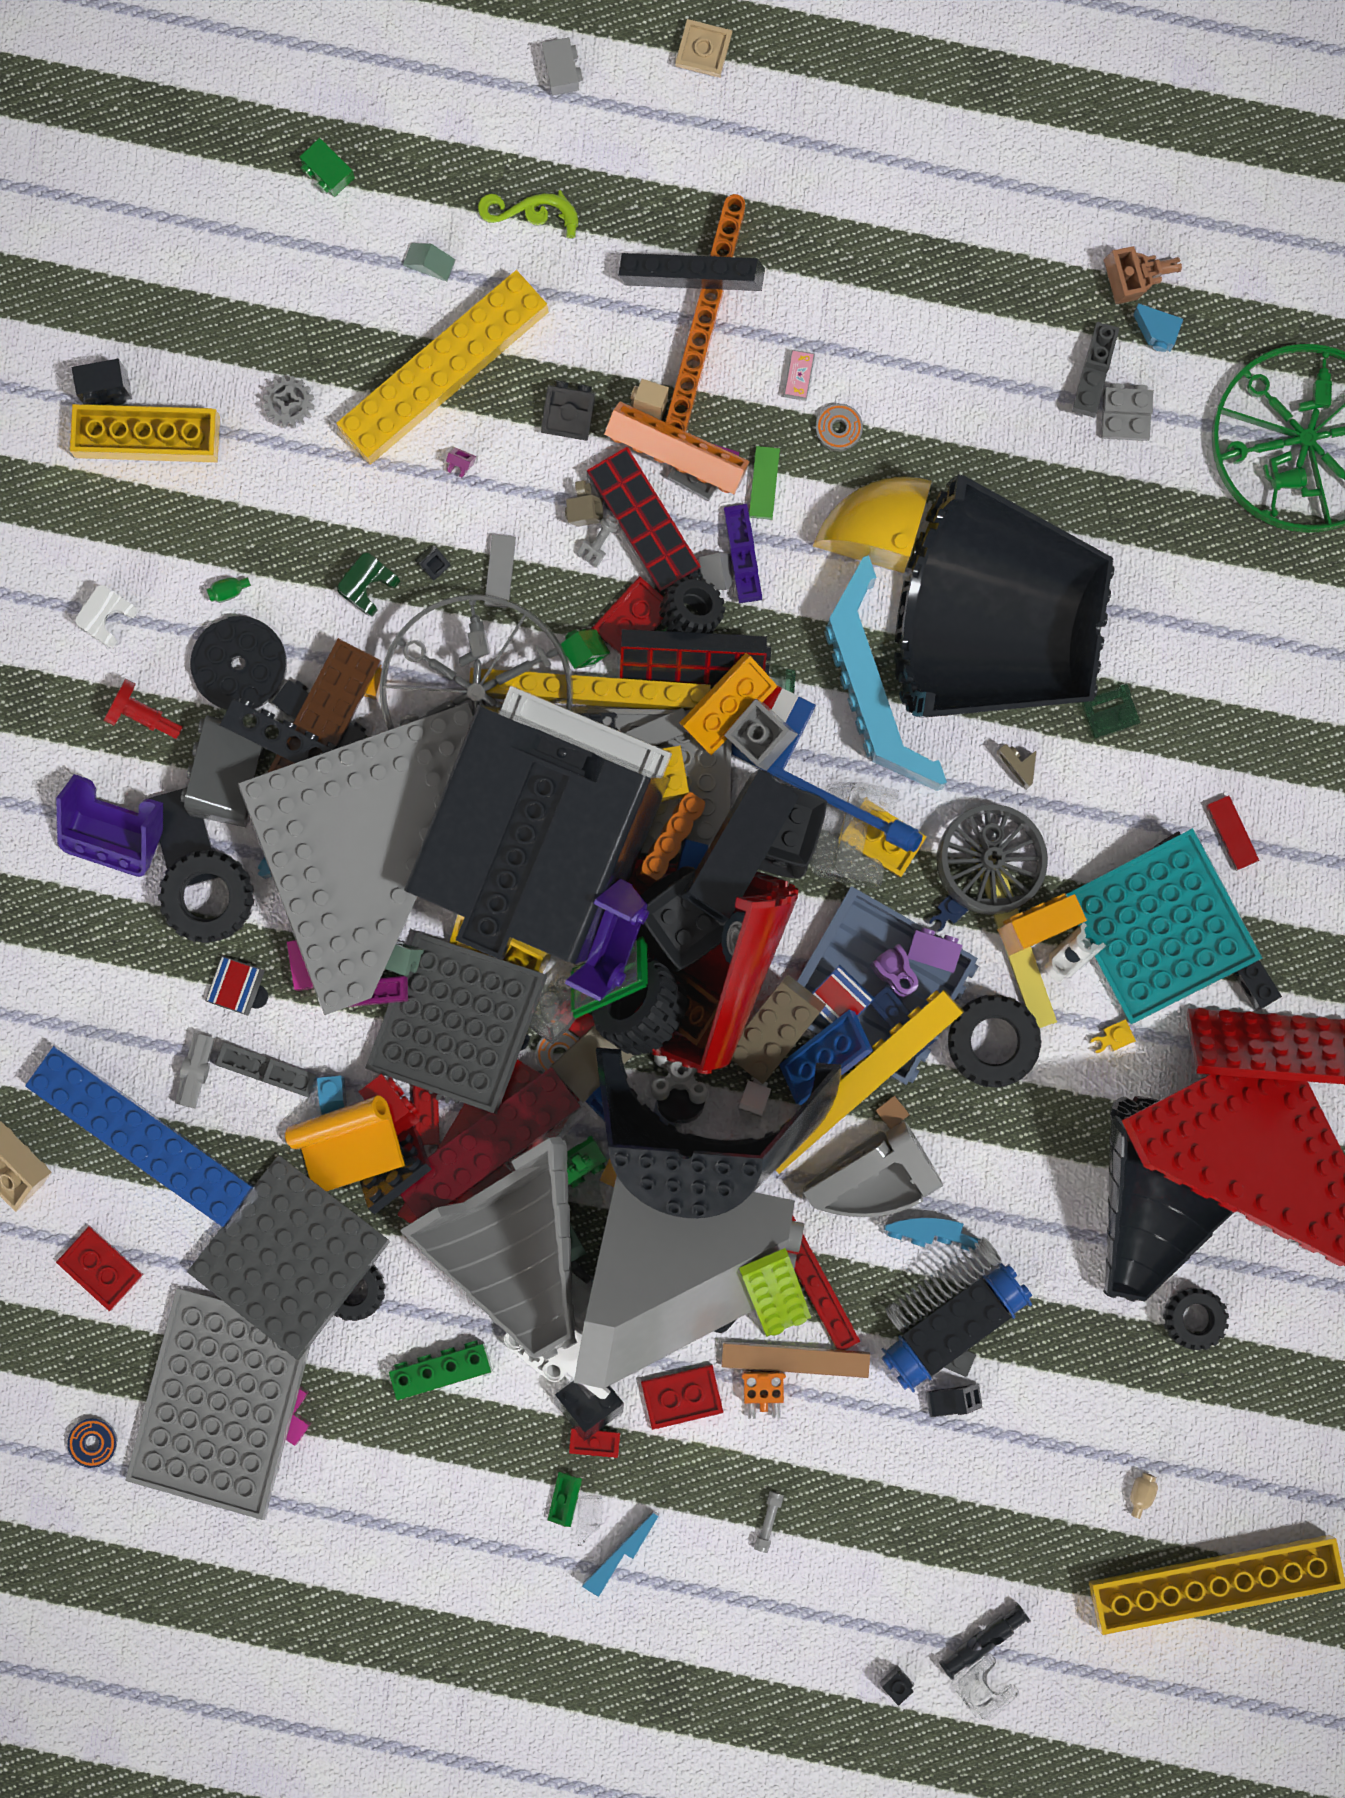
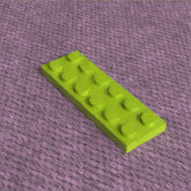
M786 1248L739 1268L766 1337L779 1335L785 1329L793 1325H802L807 1319L811 1318Z

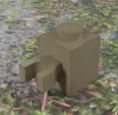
M584 480L575 482L577 497L566 499L565 516L568 523L577 527L600 523L603 518L602 499L591 495V483H586Z

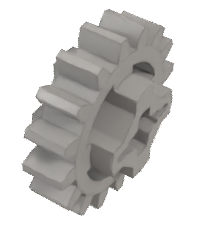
M282 376L281 383L273 380L274 387L266 388L269 395H263V399L268 403L264 404L263 408L265 411H269L266 415L268 419L274 418L273 423L276 426L282 422L284 429L287 428L288 424H291L295 429L296 422L304 425L303 418L312 417L309 410H314L315 406L310 402L314 401L315 398L313 394H309L311 392L310 387H304L305 383L302 379L296 383L294 376H291L290 381H286L285 377ZM296 390L303 394L304 399L297 397ZM289 399H292L293 403L291 402L286 406L284 402L287 403ZM274 406L281 408V415L274 410Z

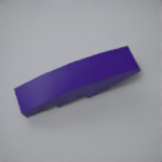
M747 504L724 507L738 602L740 604L762 600V591Z

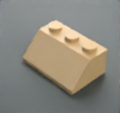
M0 1121V1197L16 1212L44 1185L52 1172L45 1163L41 1162L30 1151L28 1146L24 1145L13 1134L11 1129L7 1128Z

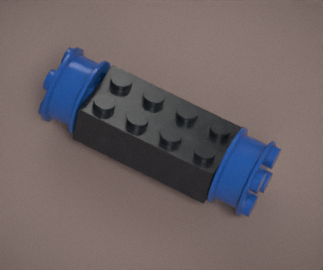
M999 1263V1267L987 1276L981 1275L979 1280L902 1337L899 1335V1340L888 1349L881 1348L885 1354L881 1359L889 1370L894 1368L899 1376L896 1379L904 1390L909 1388L914 1393V1388L924 1380L928 1379L931 1381L933 1375L1009 1319H1015L1016 1312L1026 1305L1032 1306L1029 1300L1032 1297L1031 1292L1024 1284L1019 1285L1015 1279L1017 1274L1010 1264L1004 1266L1002 1263Z

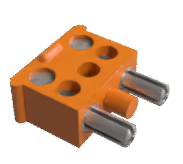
M742 1372L741 1376L744 1379V1404H747L748 1419H751V1403L753 1419L756 1418V1403H760V1412H768V1403H772L773 1419H776L775 1403H777V1419L781 1418L780 1403H784L785 1372ZM754 1390L755 1394L749 1395L748 1391ZM766 1390L767 1394L761 1395L760 1392ZM774 1390L780 1391L778 1395L772 1394Z

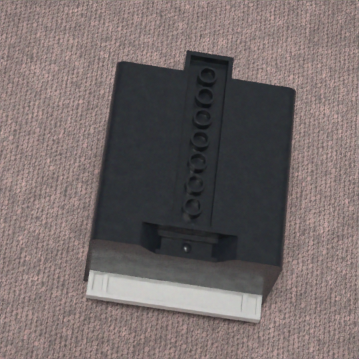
M510 686L502 707L477 706L404 891L463 916L464 920L456 941L499 960L505 958L511 940L514 938L569 963L577 964L587 961L605 909L595 905L594 901L618 880L622 879L629 882L671 779L663 775L672 753Z

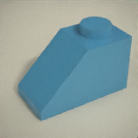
M1138 303L1133 315L1147 343L1152 345L1157 351L1171 352L1183 319Z
M344 1076L317 1078L321 1115L347 1106Z

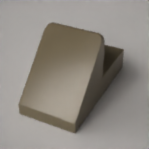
M1003 745L996 752L997 755L1027 790L1033 784L1037 751L1021 762L1019 760L1021 756L1013 746Z

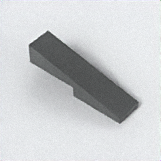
M222 1042L214 1064L305 1097H309L316 1078V1074Z

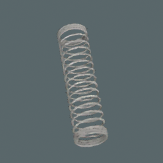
M985 1237L980 1238L978 1243L975 1242V1246L984 1256L989 1268L979 1260L972 1248L968 1247L970 1253L978 1261L983 1273L973 1265L966 1253L962 1251V1255L973 1268L976 1278L967 1270L958 1256H956V1260L967 1273L970 1282L961 1275L954 1263L949 1261L951 1267L961 1278L964 1287L954 1279L945 1265H943V1269L956 1285L957 1291L948 1284L943 1274L937 1270V1274L948 1287L951 1296L942 1289L937 1279L930 1275L935 1285L942 1292L945 1301L936 1294L926 1279H924V1282L936 1297L938 1305L930 1299L921 1284H918V1288L930 1302L932 1310L924 1304L914 1288L911 1289L914 1296L923 1305L926 1315L918 1309L908 1293H905V1296L917 1310L920 1319L912 1314L901 1297H899V1301L911 1315L913 1324L906 1319L902 1310L895 1302L885 1308L890 1320L900 1332L905 1333V1331L909 1330V1324L915 1326V1320L921 1321L922 1316L927 1317L928 1311L934 1312V1306L940 1308V1301L946 1303L947 1297L953 1298V1292L959 1294V1287L962 1289L966 1288L965 1282L971 1285L972 1278L978 1280V1273L985 1275L984 1268L991 1271L990 1263L997 1266L1002 1262L995 1248Z

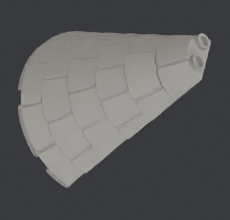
M560 1137L548 1138L511 1161L515 1168L514 1172L467 1201L437 1207L400 1230L402 1235L406 1236L420 1248L425 1257L462 1288L468 1298L486 1312L489 1318L508 1333L534 1359L543 1356L544 1360L558 1354L557 1349L560 1347L567 1349L577 1343L575 1338L574 1305L572 1304L567 1144Z

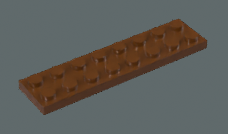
M338 638L293 723L297 725L296 730L303 734L307 730L319 736L318 742L327 745L329 741L338 746L382 661ZM292 736L288 739L287 744L291 750H298L301 746V741L298 737ZM318 747L312 748L309 752L310 758L323 754L322 750ZM277 754L268 773L295 763Z

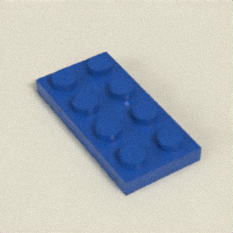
M848 1010L781 1062L779 1066L796 1104L802 1106L809 1098L814 1084L816 1063L841 1064V1075H843L869 1055L873 1049L855 1011Z

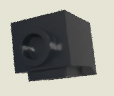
M896 1666L880 1681L881 1687L898 1706L914 1692L912 1688L914 1683L899 1666Z

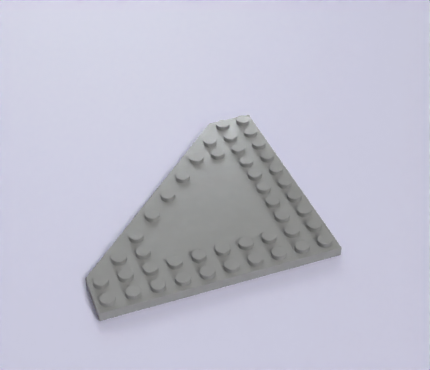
M468 703L238 783L324 1015L372 998L417 896L404 891V888L472 721L473 715Z

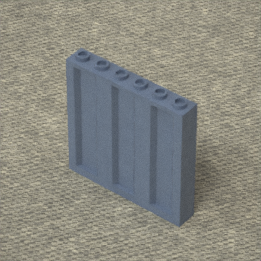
M851 886L797 982L813 993L841 965L861 986L875 997L888 984L876 976L870 964L878 956L890 948L893 949L898 944L901 945L908 955L915 930L921 931L922 926ZM961 949L954 973L909 959L910 968L918 979V987L909 996H898V998L910 1012L918 1006L923 1009L928 1004L926 999L936 990L939 993L945 990L953 1000L956 997L961 999L967 986L963 985L967 977L972 978L979 967L975 964L978 958ZM900 979L901 987L909 989V982L905 979ZM870 1003L858 1016V1019L872 1047L881 1038L884 1041L890 1038L892 1035L889 1031L892 1028ZM819 1014L807 1030L817 1035L829 1026L830 1023ZM940 1034L934 1038L935 1041L938 1040ZM927 1048L918 1057L914 1055L890 1078L904 1086L908 1082L913 1083L919 1073V1070L916 1069L919 1062L926 1061L931 1049Z

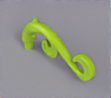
M558 190V195L543 193L527 197L500 215H491L488 212L490 205L493 204L500 206L501 210L505 209V203L498 195H485L478 204L479 215L488 223L501 222L525 210L528 222L538 226L548 220V211L544 206H541L539 212L535 211V208L543 204L554 206L562 212V214H559V217L565 221L564 226L567 227L566 238L574 239L576 237L578 215L561 190Z

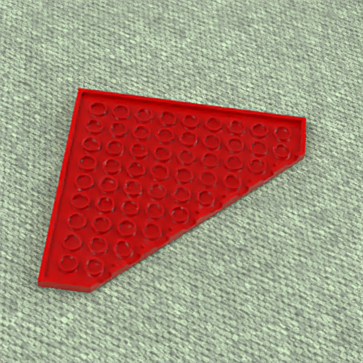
M1207 1075L1122 1120L1145 1168L1151 1171L1157 1170L1163 1173L1165 1178L1179 1185L1185 1184L1192 1188L1191 1191L1206 1199L1212 1198L1219 1202L1218 1205L1232 1212L1238 1211L1245 1215L1249 1221L1259 1226L1265 1225L1273 1229V1233L1287 1240L1292 1239L1298 1242L1300 1247L1312 1253L1318 1252L1324 1255L1326 1260L1338 1266H1345V1155L1308 1082Z

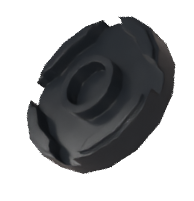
M674 1088L665 1100H657V1108L664 1118L670 1122H682V1124L696 1120L702 1114L705 1102L702 1104L693 1103L689 1099L686 1089L678 1090Z

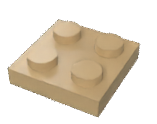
M687 19L675 66L721 78L733 31Z

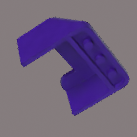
M74 774L56 797L57 843L60 849L67 854L136 877L144 876L150 868L163 832V803L152 799H144L139 804V813L96 799L94 783L88 778Z

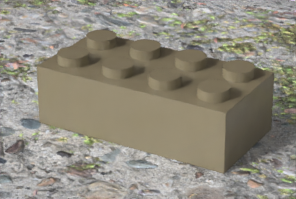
M787 975L744 1029L732 1060L760 1083L764 1084L826 1004L790 975Z

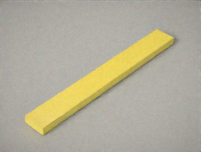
M992 855L988 857V860H991L993 864L997 862L996 859L992 858ZM984 872L980 875L981 881H982ZM1002 875V877H1003V879H1004V881H1005V883H1006V885H1007V887H1008V889H1009V891H1010V893H1011V895H1012V897H1013V894H1012L1010 885H1009V883H1008V880ZM989 876L984 888L987 899H991ZM995 876L997 898H1006ZM1018 909L1004 914L993 915L997 928L999 929L1004 926L1003 921L1019 914ZM1028 947L1010 956L1005 948L1024 1005L1033 1013L1038 1027L1042 1028L1057 1023L1032 948Z

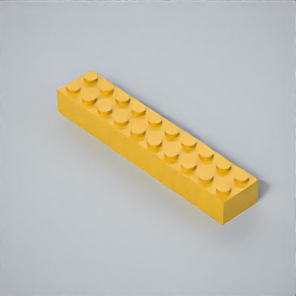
M516 269L336 423L339 431L371 465L549 313L548 304Z
M1325 1535L1089 1581L1098 1631L1102 1635L1344 1589L1345 1577L1337 1539L1331 1535Z

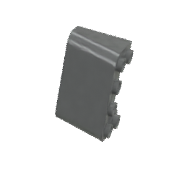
M207 715L199 723L198 732L201 735L199 742H195L193 747L195 759L193 765L188 767L187 779H189L187 788H183L181 802H184V807L190 816L246 828L249 813L238 783L255 777L259 758H264L266 748L220 726L222 719Z

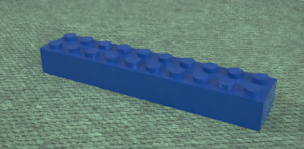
M52 1047L25 1085L26 1088L222 1227L227 1225L254 1187V1185L60 1047Z

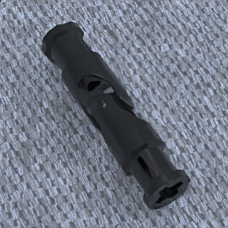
M1016 1603L1013 1610L1005 1616L1000 1615L986 1626L984 1630L978 1632L956 1648V1652L945 1661L940 1660L939 1664L949 1678L953 1680L955 1679L954 1675L965 1667H971L992 1651L996 1645L1014 1634V1630L1025 1622L1029 1623L1031 1620L1021 1606ZM977 1642L981 1644V1650L973 1651Z

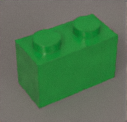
M321 138L315 141L299 157L303 172L310 178L314 176L319 181L317 185L325 194L330 192L336 197L355 179L353 170Z
M596 629L573 630L565 636L566 640L561 643L574 669L593 667L611 654Z

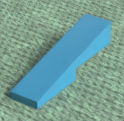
M653 1510L582 1583V1587L599 1597L624 1554L632 1559L635 1557L659 1517V1513Z

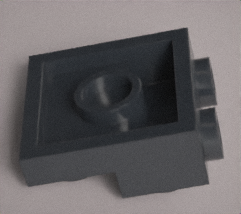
M555 380L554 384H549L547 388L541 433L588 441L596 392L591 391L592 386L578 384L577 388L568 387V382Z

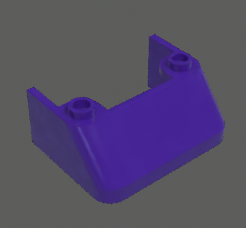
M622 879L618 880L595 899L594 904L605 909L586 963L565 982L566 985L598 1001H601L616 986L620 987L624 982L626 974L623 972L638 931L649 915L645 901L630 883Z

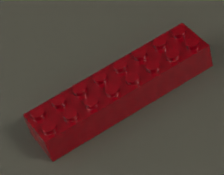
M551 1067L500 1104L497 1114L489 1112L429 1156L428 1160L432 1170L400 1195L417 1219L437 1207L450 1205L582 1107L554 1068Z

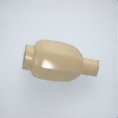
M1143 1472L1141 1477L1135 1479L1130 1495L1131 1503L1134 1506L1131 1516L1140 1519L1143 1510L1148 1509L1153 1504L1158 1491V1485L1155 1482L1157 1477Z

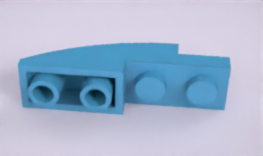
M938 1218L904 1219L886 1224L883 1230L889 1231L887 1235L889 1237L901 1240L902 1236L912 1239L911 1244L924 1248L926 1243L932 1245L934 1236H938V1242L951 1245L952 1241L961 1244L960 1249L969 1251L968 1247H971L975 1252V1249H977L975 1242L978 1243V1240H980L962 1234L963 1223Z

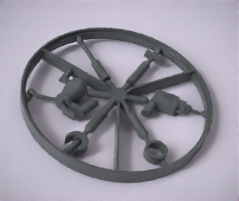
M482 594L462 595L442 600L414 616L400 630L388 649L380 677V703L385 724L388 730L395 728L388 709L386 688L465 693L453 701L450 699L427 711L426 715L422 717L416 714H407L401 719L400 726L406 720L409 721L408 723L453 708L455 705H460L469 699L472 700V715L474 716L477 706L480 704L486 705L485 702L491 706L502 707L503 703L500 701L497 703L494 698L486 694L487 690L531 670L535 664L541 661L545 668L550 666L549 658L558 654L563 664L567 682L566 709L572 711L573 680L568 659L563 647L550 628L539 617L517 603L504 598ZM469 600V604L472 605L470 607L472 616L470 617L471 623H469L470 632L467 635L471 652L459 657L460 667H463L474 661L473 684L460 676H456V672L435 658L427 657L425 655L426 647L421 641L412 640L406 644L405 640L402 639L405 633L415 622L432 610L453 602ZM476 600L503 604L524 614L482 681L481 661L479 658L489 655L490 648L483 621H480L479 616L475 614L473 605H475ZM526 616L535 622L553 643L555 648L549 650L547 655L544 649L536 646L535 648L540 657L533 661L527 660L496 676V679L484 683ZM413 643L421 647V656L416 659L408 655V646ZM398 645L404 647L403 654L408 661L418 662L423 659L428 662L429 667L435 669L451 681L454 679L457 684L465 689L387 684V674L396 647Z

